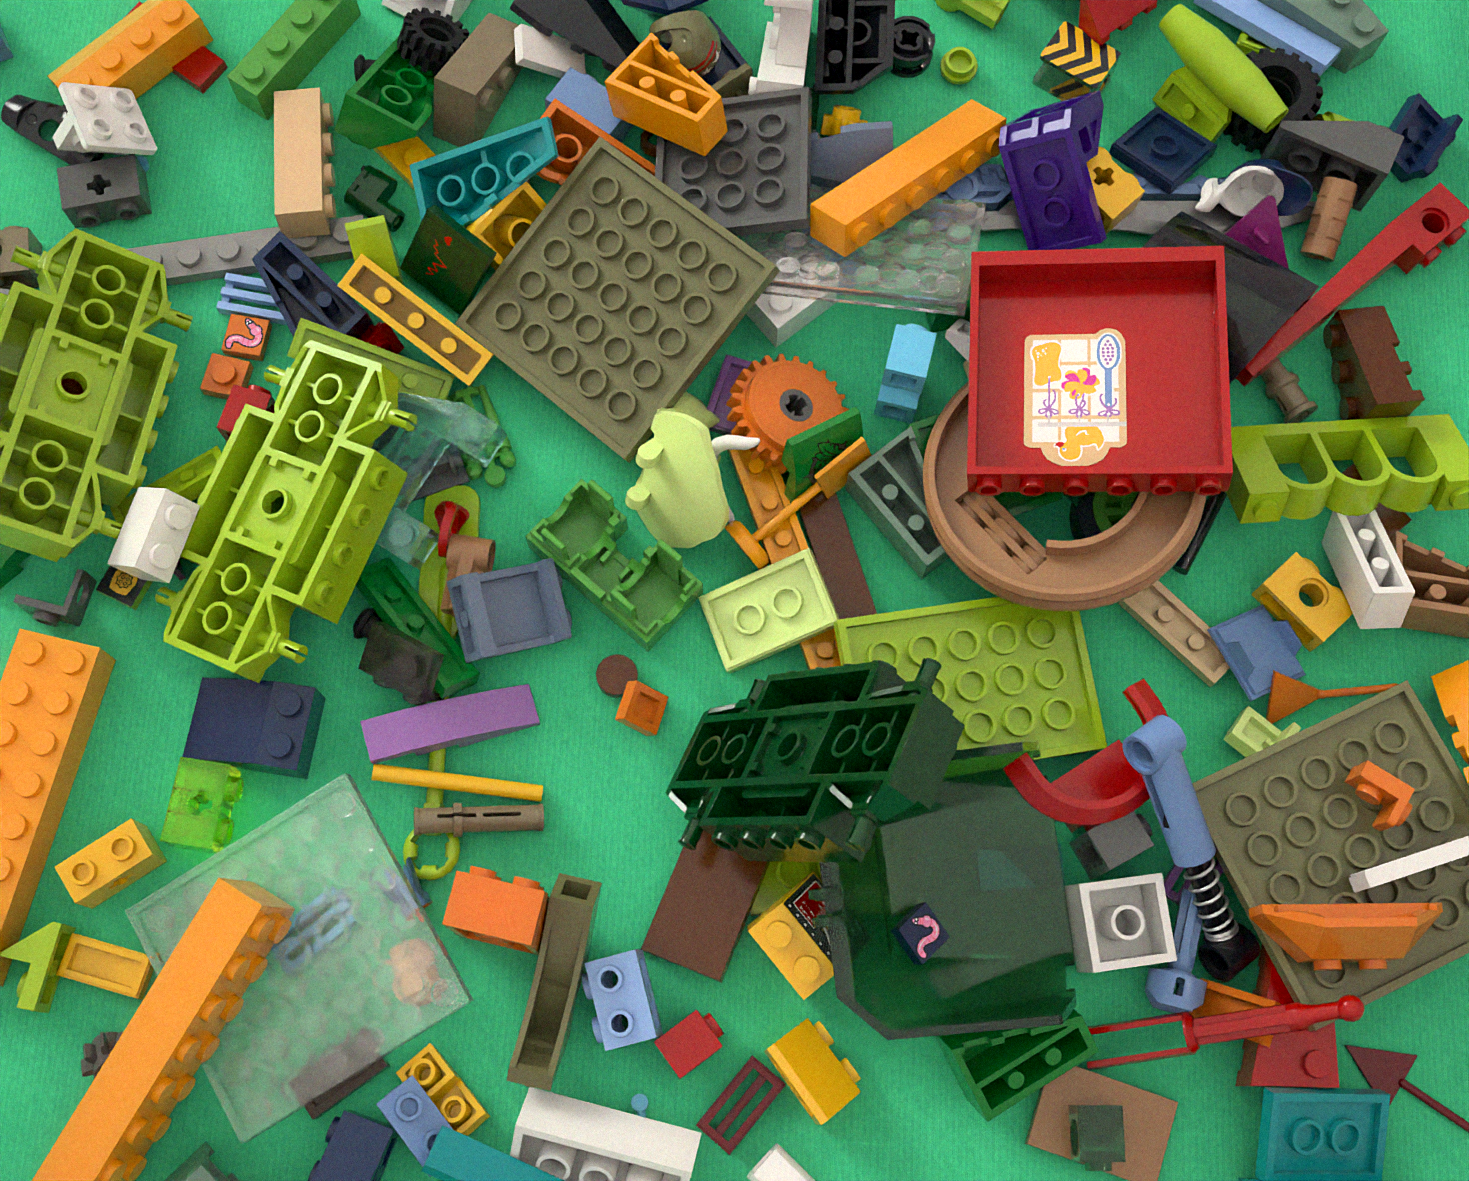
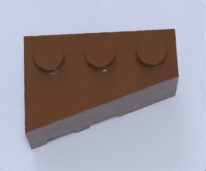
M1385 307L1338 310L1324 328L1323 340L1326 348L1330 349L1333 361L1331 376L1334 384L1338 385L1341 397L1339 412L1342 420L1409 416L1425 398L1421 390L1413 391L1406 375H1411L1412 369L1408 361L1400 362L1394 347H1398L1400 341Z

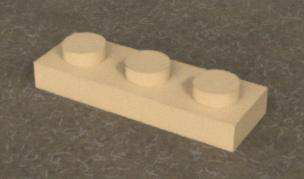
M1159 580L1143 591L1118 603L1209 687L1213 686L1230 668L1207 631L1210 627Z

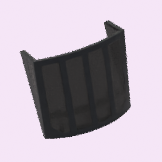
M1181 211L1154 234L1142 248L1224 246L1230 385L1283 324L1311 298L1319 286Z

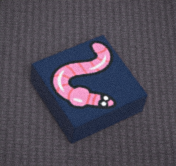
M926 902L917 903L890 930L914 965H923L950 938Z

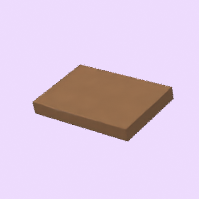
M1075 1066L1040 1088L1025 1144L1128 1181H1158L1178 1102Z

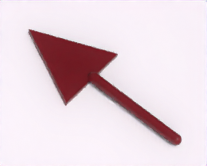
M1344 1045L1371 1089H1381L1391 1094L1390 1104L1401 1087L1469 1133L1468 1121L1405 1080L1418 1055Z

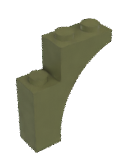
M562 873L558 875L549 898L537 965L518 1039L509 1064L507 1081L531 1088L551 1091L570 1036L577 993L582 982V974L586 971L585 963L588 962L602 886L601 882Z

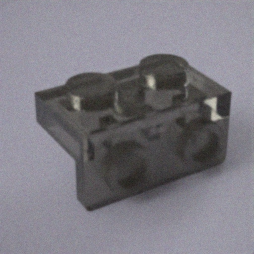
M373 622L358 669L373 677L372 681L375 684L401 692L403 694L402 698L411 704L424 705L430 701L444 700L434 689L444 654L385 622Z

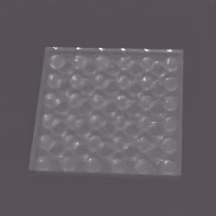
M347 773L340 775L125 910L158 977L218 878L254 882L295 908L289 919L291 927L288 933L279 943H274L265 958L268 960L265 971L257 981L249 984L242 996L244 1003L240 1012L232 1021L226 1022L218 1035L220 1039L218 1048L207 1061L201 1063L241 1144L256 1138L474 1001L352 776Z

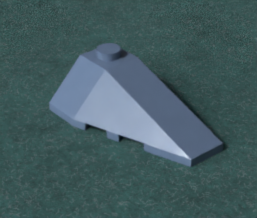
M892 121L853 123L841 126V134L820 138L818 132L811 133L810 194L822 197L893 151Z

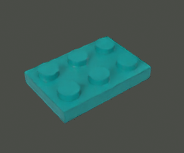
M1264 1087L1255 1177L1261 1181H1382L1391 1094L1381 1089Z

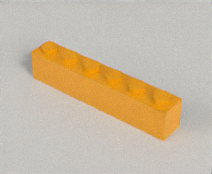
M971 99L811 203L810 236L843 257H846L859 247L866 245L871 239L887 228L894 226L896 222L914 210L919 209L939 193L946 191L951 185L967 174H971L976 168L991 158L1000 154V128L1006 125L1007 118Z

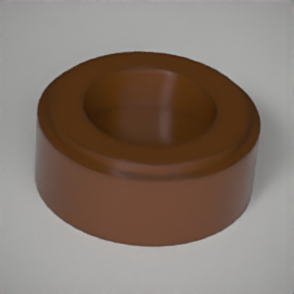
M619 654L606 657L600 662L596 671L598 686L604 694L613 698H621L627 681H638L637 668L634 662L628 657Z

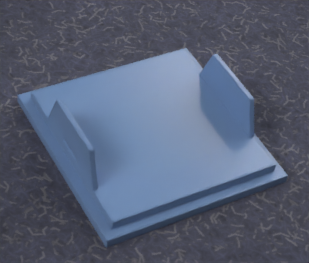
M1264 605L1207 630L1250 702L1271 692L1273 670L1294 679L1306 675L1295 657L1302 646L1301 641L1288 620L1273 621Z

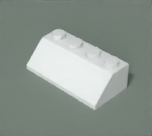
M529 1087L515 1125L510 1156L564 1181H690L702 1133Z

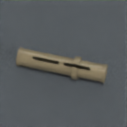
M453 803L452 807H414V835L453 833V837H462V833L543 831L544 829L543 803L538 805L462 807V803Z

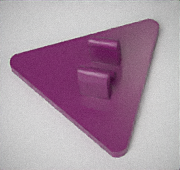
M1267 195L1224 234L1289 269L1276 200L1273 195ZM1225 256V262L1235 264Z

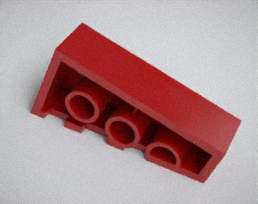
M1262 944L1258 961L1260 969L1256 989H1253L1252 994L1280 1004L1293 1003L1292 997ZM1335 1021L1316 1031H1309L1307 1027L1301 1031L1274 1034L1270 1048L1244 1039L1242 1046L1244 1050L1241 1070L1237 1073L1235 1086L1339 1088Z

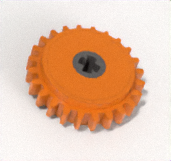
M779 354L774 362L769 355H765L760 363L754 360L747 369L744 368L729 390L732 395L726 401V406L732 408V410L726 417L728 421L736 422V425L731 430L732 435L760 439V443L756 447L749 449L752 452L750 457L752 460L760 458L764 461V468L766 469L771 465L777 466L779 474L783 475L787 468L781 459L787 439L849 410V408L842 407L841 403L846 397L844 394L837 393L835 389L837 382H830L825 377L826 371L824 369L819 372L813 368V362L811 361L807 364L801 363L799 356L796 355L789 361L786 360L784 354Z

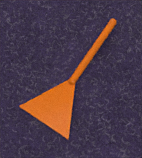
M1273 670L1266 720L1273 724L1318 699L1381 693L1398 684L1391 683L1320 690Z

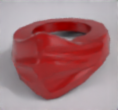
M453 501L440 502L434 511L440 530L438 556L443 558L447 557L451 536L459 534L460 529L470 515L468 510Z

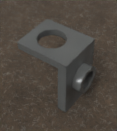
M77 569L63 606L16 594L13 602L27 613L33 614L32 619L42 624L57 627L60 621L80 627L97 581L85 570ZM83 585V593L79 602L77 603L78 593L81 586Z

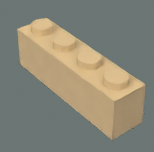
M320 87L274 91L275 217L281 232L287 238L331 234L330 218H336L335 199L333 194H330L329 187H335L336 185L334 167L332 163H329V157L335 156L334 140L332 133H328V127L334 126V116L331 103H324Z

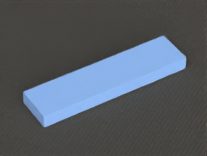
M1194 0L1193 2L1275 51L1277 48L1285 49V54L1292 55L1294 52L1300 55L1298 60L1302 63L1308 61L1313 66L1310 71L1318 73L1319 76L1337 59L1342 49L1258 0Z

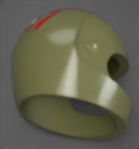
M688 10L673 13L656 20L649 28V33L652 32L659 39L660 45L671 46L667 52L673 51L679 57L680 64L689 72L693 70L700 77H703L714 68L719 60L721 41L717 29L702 11Z

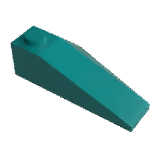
M544 117L410 164L421 221L427 209L436 205L466 228L558 158L559 155L551 118Z

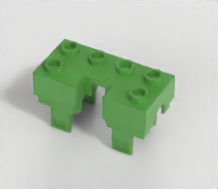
M580 479L564 496L559 508L548 518H543L525 536L528 547L542 560L553 558L555 567L566 581L649 652L693 605L698 597L703 594V583L683 566V557L662 539L653 548L649 545L643 551L644 558L640 563L633 557L629 561L618 551L616 543L628 529L627 517L615 508L613 497L595 481L590 480L587 484L583 479Z

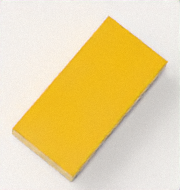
M72 933L56 975L143 1000L158 957Z

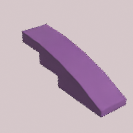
M529 684L449 698L360 721L369 758L373 765L374 763H381L412 753L419 756L457 744L461 748L540 725Z

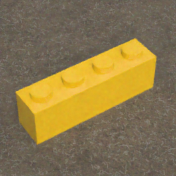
M362 253L337 285L468 386L473 384L494 356V354Z

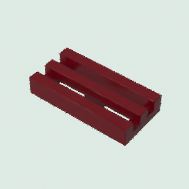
M752 1055L696 1126L730 1155L786 1084ZM754 1068L760 1075L714 1130L709 1125V1122ZM768 1080L773 1087L732 1138L727 1141L722 1137L724 1132L765 1081Z

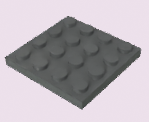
M809 87L722 98L728 132L706 156H702L657 135L655 177L735 236L810 228L812 96Z

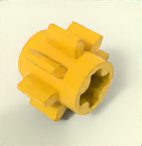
M834 105L832 114L824 113L820 134L828 136L841 134V126L853 123H868V121L860 119L861 110L858 108Z

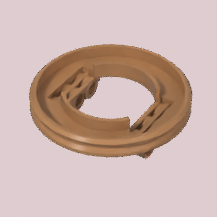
M969 381L955 393L938 416L927 442L923 462L924 496L930 524L937 540L954 564L972 581L1000 598L1022 606L1049 611H1081L1111 605L1143 591L1164 576L1181 558L1195 536L1202 518L1207 496L1199 495L1196 492H1176L1168 496H1158L1151 492H1140L1129 512L1111 528L1092 537L1079 540L1057 541L1047 539L1045 549L993 496H983L977 492H968Z

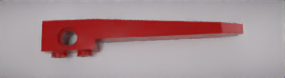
M1441 182L1390 222L1290 317L1239 373L1236 379L1245 387L1395 264L1406 275L1419 264L1426 268L1442 253L1439 247L1445 244L1450 248L1467 232L1462 226L1469 220V209Z

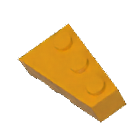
M652 32L604 81L613 116L702 156H706L728 132L721 95L693 70L689 72L680 64L679 57L673 51L667 52L659 44V39Z

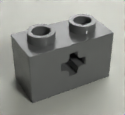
M135 154L57 168L62 210L75 228L96 227L100 223L119 219L134 220L140 215L152 213L146 172Z
M1133 811L1122 818L1094 827L1071 841L1069 845L1089 879L1092 880L1154 846V843L1150 838L1152 836L1150 825L1141 814H1135Z

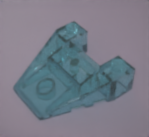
M398 392V409L415 414L417 416V425L410 423L415 427L410 432L391 425L375 440L371 448L408 473L376 543L420 570L438 543L439 534L405 511L448 446L459 451L482 467L487 468L507 437V434L499 424L465 403Z

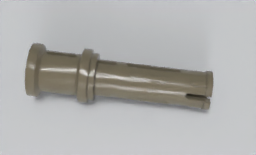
M1246 314V316L1253 320L1251 314ZM1232 322L1228 327L1243 351L1257 338L1256 335L1235 322ZM1280 360L1260 374L1266 384L1265 394L1268 399H1274L1285 416L1283 419L1285 424L1299 423L1317 410L1318 406L1315 401H1309L1298 385L1300 379L1297 374L1288 372Z

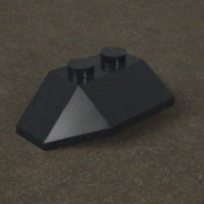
M819 0L815 95L854 94L893 69L895 0Z

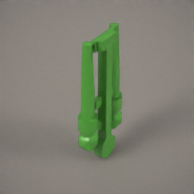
M484 385L478 387L470 386L455 391V394L447 397L446 404L461 448L460 455L463 464L467 465V475L471 480L481 478L483 470L480 464L486 463L488 469L484 474L485 481L490 487L498 488L506 481V474L503 468L508 469L516 465V458L510 451L512 449L510 441L504 435ZM480 395L491 430L483 432L471 397ZM464 400L476 435L468 437L455 406L456 402ZM494 438L493 444L496 452H490L487 440ZM478 443L483 453V455L479 458L477 456L475 448L471 447L472 445ZM499 458L503 468L496 466L494 460Z

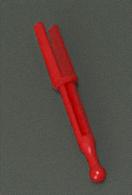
M1345 995L1336 1002L1323 1004L1293 1002L1194 1018L1185 1011L1090 1026L1088 1029L1091 1035L1182 1021L1187 1047L1087 1062V1067L1089 1070L1194 1055L1201 1045L1301 1031L1323 1021L1343 1019L1346 1022H1355L1361 1019L1365 1007L1363 1002L1355 995Z

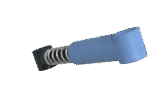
M1157 715L1123 741V752L1130 765L1142 775L1174 864L1178 867H1185L1187 870L1183 877L1191 881L1188 891L1196 895L1192 903L1200 906L1201 910L1197 916L1205 920L1202 926L1205 943L1199 947V960L1212 977L1221 982H1229L1260 955V945L1254 934L1247 927L1233 919L1234 912L1227 907L1229 899L1223 894L1224 885L1218 881L1220 873L1213 868L1215 866L1213 856L1216 853V848L1182 756V752L1186 750V736L1182 728L1173 719L1165 715Z

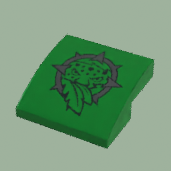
M856 406L787 439L781 461L790 473L784 491L790 503L817 482L814 477L816 473L860 437H863L861 414Z

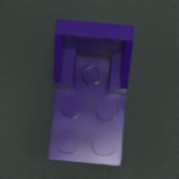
M1100 91L1029 110L1000 128L999 150L1028 250L1076 249L1102 243L1107 239L1086 163L1098 155L1104 109Z

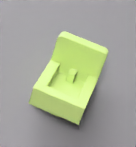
M1247 706L1239 713L1223 740L1243 756L1248 757L1298 733L1301 727L1293 722L1281 732L1250 706Z

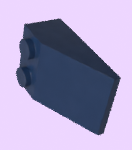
M202 677L182 758L308 779L326 698L315 687L277 681L261 680L260 683L245 679Z

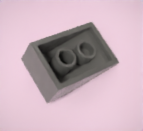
M1281 121L1259 159L1278 160L1286 170L1305 177L1312 184L1313 191L1319 193L1324 177H1336L1356 183L1358 187L1352 203L1353 207L1351 208L1361 212L1389 174L1404 136L1393 132L1386 126L1376 125L1369 121Z

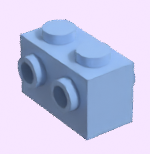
M635 949L585 963L587 973L582 974L583 989L587 999H593L597 1016L592 1018L593 1032L596 1041L604 1044L605 1051L663 1035L643 950ZM614 973H616L618 976V982L616 985H614L612 981V976ZM624 1016L628 1019L627 1029L622 1024Z

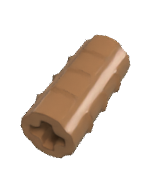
M1324 177L1319 194L1316 195L1317 201L1313 213L1310 214L1311 219L1307 232L1304 233L1305 238L1300 251L1301 255L1325 262H1334L1338 246L1341 244L1340 240L1344 228L1347 225L1346 221L1350 209L1353 207L1352 203L1358 187L1356 183L1336 177Z

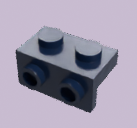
M1420 93L1407 98L1389 126V129L1404 136V140L1390 169L1401 183L1418 177L1425 178L1437 168L1439 164L1438 159L1445 148L1454 141L1456 137L1455 132L1463 121L1460 115L1455 114L1443 119Z

